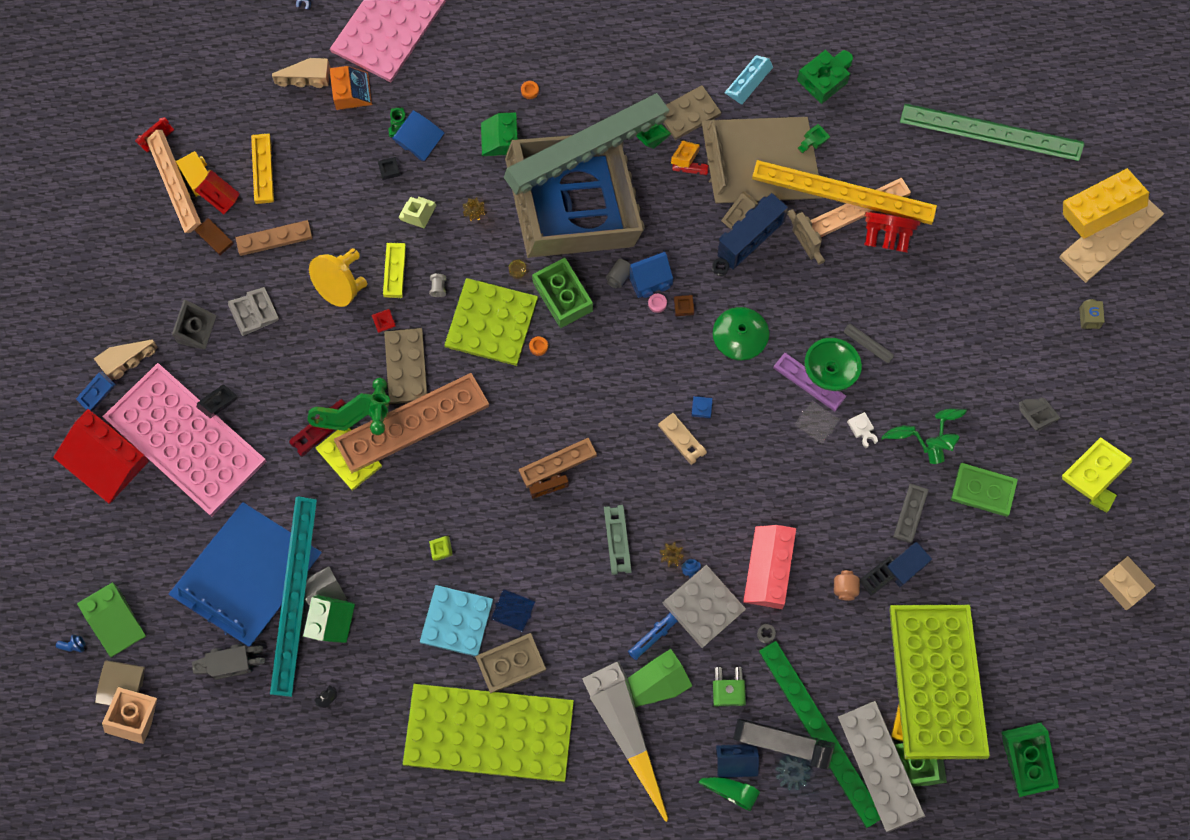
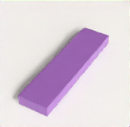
M786 353L781 356L773 367L834 412L846 398V395L840 391H828L815 385L809 379L805 366Z

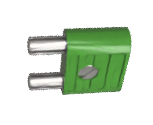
M718 667L715 668V681H713L714 706L746 705L745 680H742L741 667H739V680L738 667H735V680H722L721 667H719L718 680Z

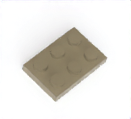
M701 85L668 103L666 106L669 112L666 116L667 119L663 123L673 138L677 140L701 127L702 121L713 120L721 116V111Z
M531 633L475 656L490 694L546 671Z

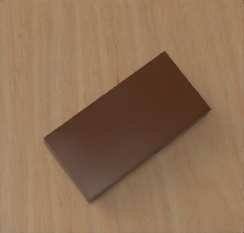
M209 218L195 229V232L219 256L233 245V242Z

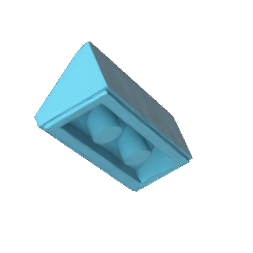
M756 55L726 90L725 94L738 103L743 104L773 68L770 59Z

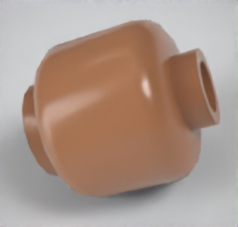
M841 571V574L834 578V594L840 600H854V597H857L860 593V579L858 576L853 575V571Z

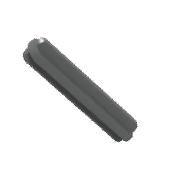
M852 324L847 325L844 330L846 335L886 363L893 359L894 354Z

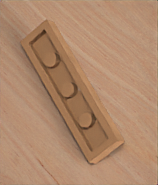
M306 220L235 238L239 255L243 256L312 239L309 222Z
M586 438L518 470L528 488L535 482L544 481L597 457V454L589 438Z

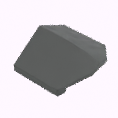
M1045 398L1025 399L1019 402L1020 412L1035 431L1040 432L1060 419L1059 415Z
M329 566L307 578L304 598L308 605H310L311 598L316 595L342 601L348 600Z

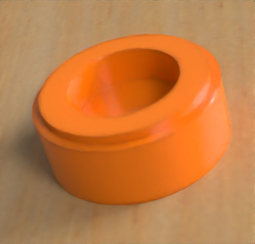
M534 81L524 82L521 86L522 96L526 99L537 97L539 94L537 83Z
M540 336L534 337L529 343L531 353L536 356L544 355L548 350L547 340Z

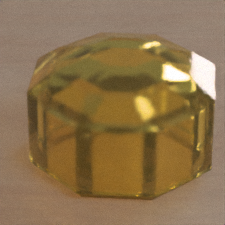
M520 259L513 260L508 265L509 274L514 279L523 278L527 273L526 264Z

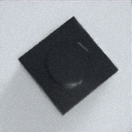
M396 157L378 161L382 180L400 176Z

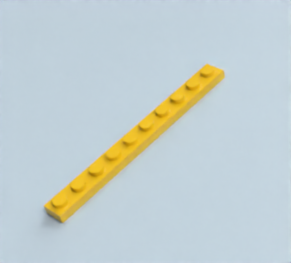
M759 160L756 161L752 180L902 218L918 220L930 225L933 223L937 205Z

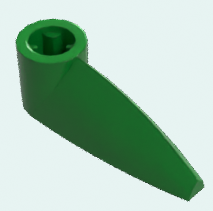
M701 778L699 781L700 785L748 811H751L760 794V791L751 785L726 778Z

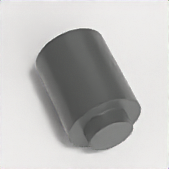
M617 259L606 276L608 285L613 288H621L630 275L631 264L623 259Z

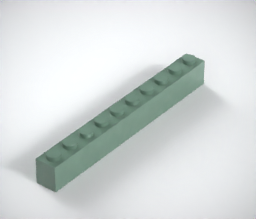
M656 93L508 167L504 179L515 195L522 192L527 193L533 186L537 184L540 186L549 178H556L563 171L574 169L578 163L582 161L587 162L594 155H601L612 146H619L624 140L634 138L641 131H648L655 124H662L667 119L666 116L669 109Z

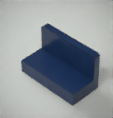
M915 542L891 562L887 568L897 578L895 583L902 587L929 564L932 558Z
M751 744L716 745L717 775L719 778L758 776L759 755L757 746Z

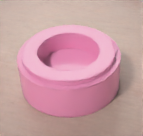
M653 294L648 300V306L651 311L660 313L666 309L667 299L662 294Z

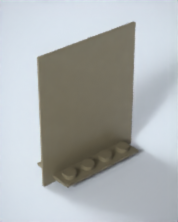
M808 117L713 119L701 122L708 158L707 164L709 165L711 176L709 183L712 182L715 203H735L742 192H746L756 202L760 201L764 196L768 197L771 193L779 200L823 198L752 180L757 160L819 176L813 146L804 153H801L798 149L802 145L801 142L806 139L804 137L805 133L810 130Z

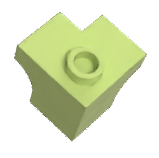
M410 197L400 213L399 219L425 228L436 204L434 201L418 197V199Z

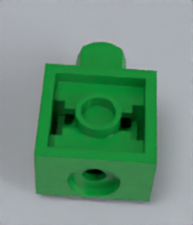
M825 49L799 70L797 81L817 101L823 104L848 84L850 73L847 69L852 64V54L843 50L833 57Z

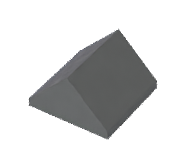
M183 300L172 336L178 344L205 350L217 315L187 300Z

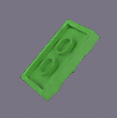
M961 463L951 501L1008 517L1018 479Z

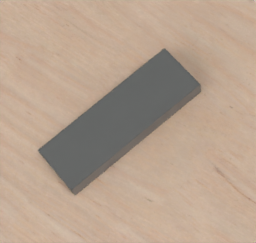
M909 484L893 538L912 544L929 489Z

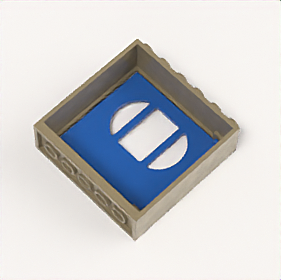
M570 136L512 140L505 157L507 168ZM623 142L617 147L612 146L601 155H594L587 162L582 161L578 163L572 170L567 169L556 178H549L540 186L538 184L533 186L527 193L522 192L515 195L513 192L527 258L635 246L642 231H644V223L640 220L639 204H636V191L631 184L632 176L627 168V156L623 152ZM578 171L591 174L598 180L594 182L560 184L561 179L565 175ZM590 188L602 189L606 209L576 212L565 211L561 191ZM607 216L606 221L602 225L592 229L578 227L568 220L572 218Z

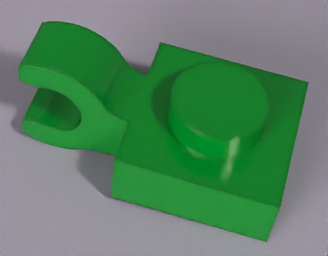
M817 124L805 133L804 137L806 139L801 142L802 145L798 149L801 153L807 151L811 146L817 149L827 142L830 136Z

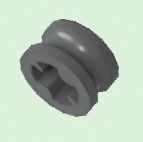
M769 624L762 625L757 632L758 639L763 643L772 642L776 635L774 627ZM762 630H770L771 638H768L767 636L763 638Z

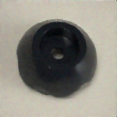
M329 685L327 690L322 691L320 696L314 699L315 705L320 708H326L337 698L336 688Z

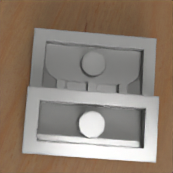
M265 287L249 291L244 297L228 301V306L242 336L272 324L279 319Z

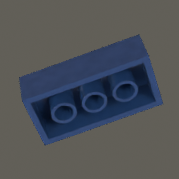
M773 193L768 197L764 196L758 202V206L755 209L751 208L745 214V218L742 221L738 220L732 226V230L729 233L725 232L719 238L717 256L726 259L729 267L734 270L785 222L788 207Z

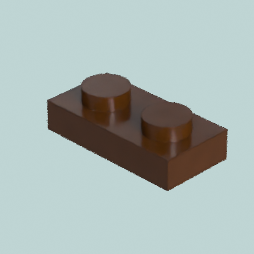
M555 475L549 481L533 483L529 487L531 498L534 499L569 487L566 475Z

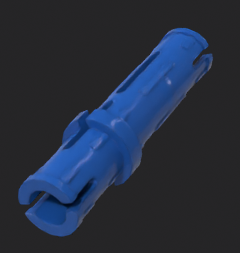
M669 612L660 622H656L654 628L628 650L629 655L634 660H637L659 638L668 634L667 631L678 622L677 619ZM665 623L667 624L659 633L655 634ZM650 637L652 638L646 645L640 648Z

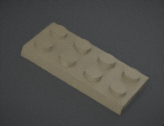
M422 328L385 331L389 403H409L426 395L427 383Z

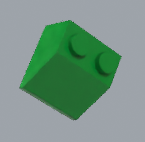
M516 112L498 113L481 122L482 156L507 155L511 141L518 140Z
M321 595L313 596L303 637L320 641L347 643L355 603Z

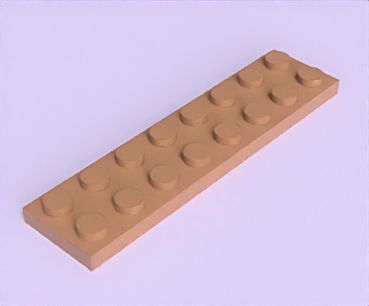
M469 373L389 412L383 421L385 424L383 434L376 436L371 433L370 425L373 422L372 420L335 438L334 442L352 474L489 407V403L472 373Z

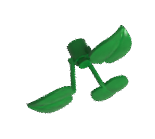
M945 409L937 412L935 418L941 419L940 436L927 439L926 444L928 447H926L914 426L892 428L881 437V440L885 438L903 439L915 435L922 445L924 453H928L929 463H942L945 461L943 449L953 451L960 439L959 435L956 434L943 435L944 422L964 416L967 413V409Z

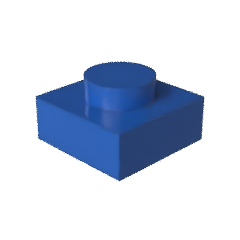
M693 396L691 416L711 418L712 398Z

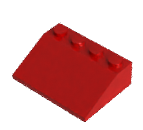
M89 409L73 424L53 457L108 504L120 494L149 462L142 452Z

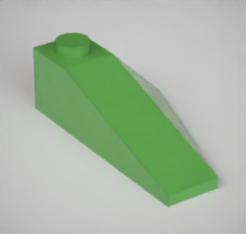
M672 649L666 651L627 678L635 707L677 697L692 687L683 666Z

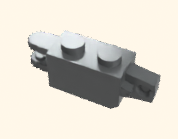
M236 644L226 650L222 648L210 650L211 653H206L204 658L193 661L192 669L195 675L209 674L216 680L252 673L251 667L264 664L265 658L250 660L249 655L263 652V646L247 648L242 646V644Z

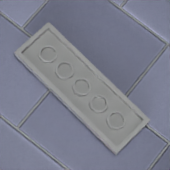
M876 701L838 716L886 832L888 833L926 817Z

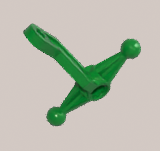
M376 378L372 383V387L375 390L372 395L361 393L340 409L311 408L308 412L309 424L320 428L345 431L369 415L373 420L370 425L371 433L376 436L383 434L385 431L383 421L388 414L390 398L385 393L387 388L386 380ZM316 414L320 415L319 419H315Z

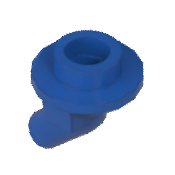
M694 559L686 560L681 565L683 574L688 575L689 578L693 577L701 568V564Z
M75 634L71 636L68 643L63 641H57L56 648L65 651L84 652V646H86L84 639Z

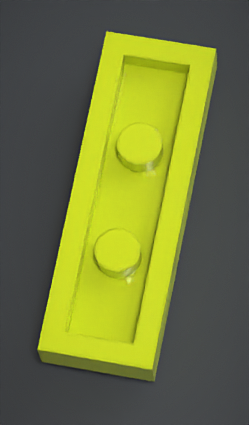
M387 243L383 287L384 297H403L405 243Z

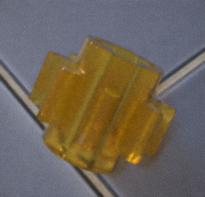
M478 197L475 199L468 198L467 204H463V215L469 216L470 221L476 218L480 220L479 216L481 214L485 215V210L483 209L485 207L484 202L480 203Z
M676 542L673 545L665 543V550H660V554L664 555L661 558V562L666 561L668 567L674 563L678 566V559L683 560L684 558L683 555L679 554L683 548L676 547ZM669 551L675 553L674 558L672 556L668 557Z

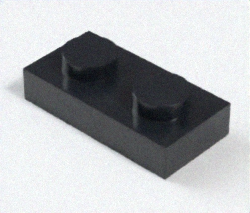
M223 384L197 402L196 408L211 419L236 401L237 395Z

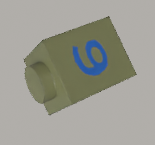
M1089 299L1084 301L1079 307L1081 329H1100L1105 323L1103 301Z

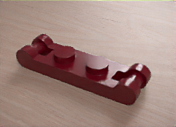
M341 399L330 408L340 409L346 402ZM309 424L292 437L289 443L292 447H296L297 453L303 457L335 429L320 428ZM306 438L308 442L303 445L301 441Z

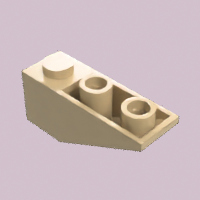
M309 58L272 73V78L275 84L282 87L287 85H295L297 87L311 85L316 88H322L329 84L328 59Z
M153 340L109 347L95 357L94 360L111 380H117L124 375L126 370L135 368L140 363V360L152 356L158 347Z

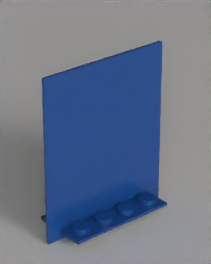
M242 502L169 592V595L208 620L209 623L211 622L222 629L225 635L228 633L250 647L282 606L291 532ZM313 546L310 549L308 571L322 553Z

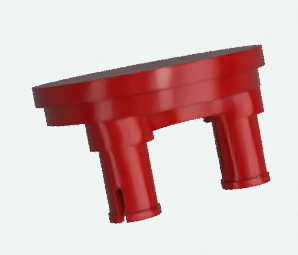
M865 212L867 234L864 245L876 247L878 231L883 229L886 233L882 248L888 249L889 245V249L894 250L898 233L899 239L896 251L908 253L910 236L913 235V230H917L918 226H920L921 221Z

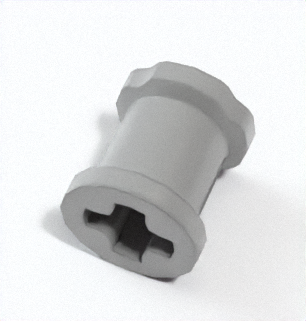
M443 274L431 275L430 281H432V286L429 292L430 296H446V291L444 290L446 276Z

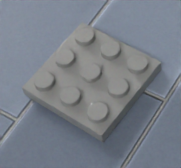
M707 565L663 602V605L701 648L746 610Z

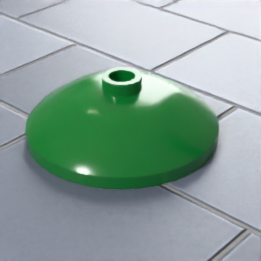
M735 307L726 310L717 318L713 327V340L716 347L722 354L734 360L752 359L758 356L768 343L769 329L766 321L759 313L749 308ZM743 327L745 331H740L738 328Z
M824 338L815 342L808 349L804 360L805 371L809 379L818 387L828 391H841L851 387L859 378L862 368L860 356L855 348L846 341L837 338ZM827 368H832L833 372L828 371Z

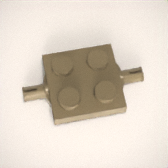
M794 209L789 210L787 215L793 224L792 231L811 260L815 258L818 265L824 263L825 259L819 250L822 239L820 234L812 228L811 220L809 217H805L803 212L796 215Z

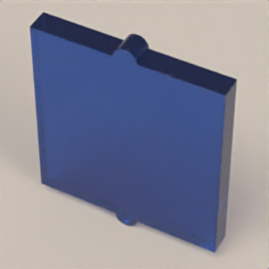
M503 589L499 601L495 603L496 608L491 620L523 632L528 619L531 618L530 614L535 601Z

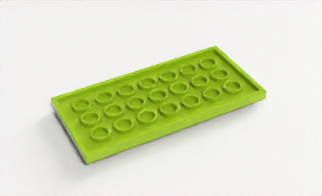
M890 605L905 759H988L990 755L970 605Z
M414 684L403 766L565 782L574 700L499 692L490 694L489 691Z

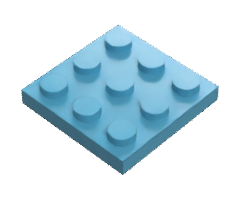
M435 585L420 643L471 656L479 655L493 599Z

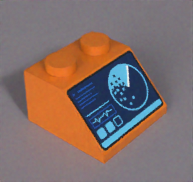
M349 66L330 68L332 93L336 110L372 105L368 72Z

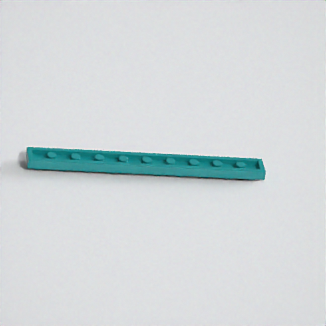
M299 496L295 498L270 695L292 697L316 499Z

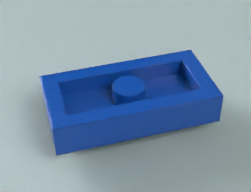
M103 371L99 372L76 400L86 410L93 411L114 388L115 384Z

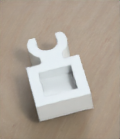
M865 412L847 421L855 437L862 436V444L865 448L869 446L867 439H872L874 444L878 442L877 437L870 433V431L874 430V427Z

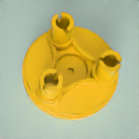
M352 248L343 256L340 255L338 257L328 254L319 255L310 262L309 275L314 287L326 301L335 306H347L353 301L357 293L367 286L365 278L360 276L355 280L349 270V265L360 257L357 250L355 251Z

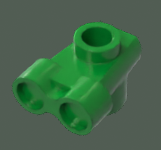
M404 108L391 109V127L388 128L389 137H393L406 120Z

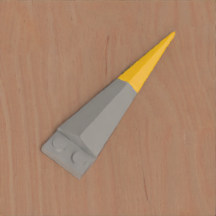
M617 661L582 678L590 694L591 701L663 819L667 822L668 815L647 752L629 682L620 662Z

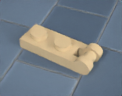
M674 413L658 424L660 429L691 465L696 462L698 457H703L707 454L705 448L698 443ZM693 446L695 451L690 453L688 450Z

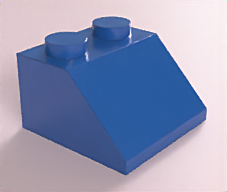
M665 252L630 265V281L638 298L642 296L643 298L653 295V292L658 290L666 291L672 286L673 276Z

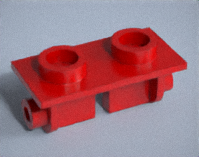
M165 117L159 118V121L141 136L139 135L135 142L146 152H149L150 148L146 140L156 130H163L165 137H167L174 131V128L168 124L169 121Z

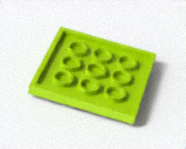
M466 278L444 346L449 349L517 366L538 296Z

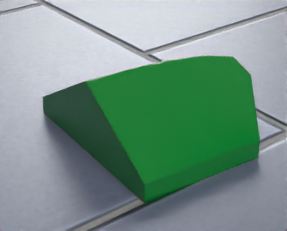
M655 124L648 131L639 132L636 137L645 146L654 149L667 139L671 133L662 124Z

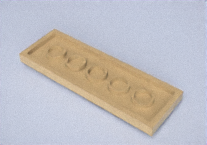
M1148 199L1147 207L1085 239L1081 237L1063 252L1059 258L1087 283L1158 221L1164 213Z

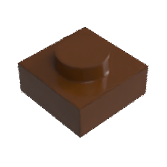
M693 295L674 296L675 317L694 315Z

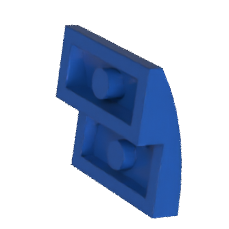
M413 110L392 139L404 150H409L418 159L425 161L444 132Z

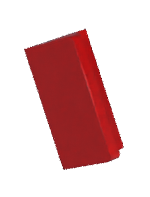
M212 170L208 172L205 179L195 189L196 193L222 214L228 211L240 194Z

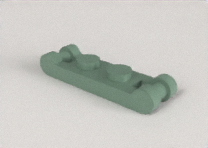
M617 505L616 508L604 507L611 574L617 575L618 572L631 573L623 505ZM618 515L619 519L611 520V516ZM616 559H624V564L617 565Z

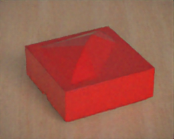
M390 309L372 315L378 333L396 327Z

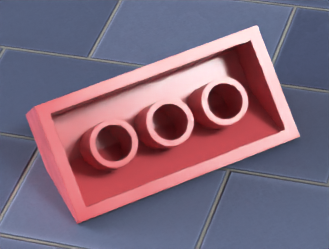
M780 525L755 527L744 603L783 609L796 528Z

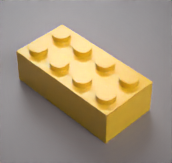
M1127 168L1064 200L1063 215L1079 235L1085 239L1147 207L1149 191Z

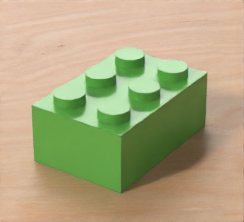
M566 258L532 274L535 288L560 328L593 312V302Z

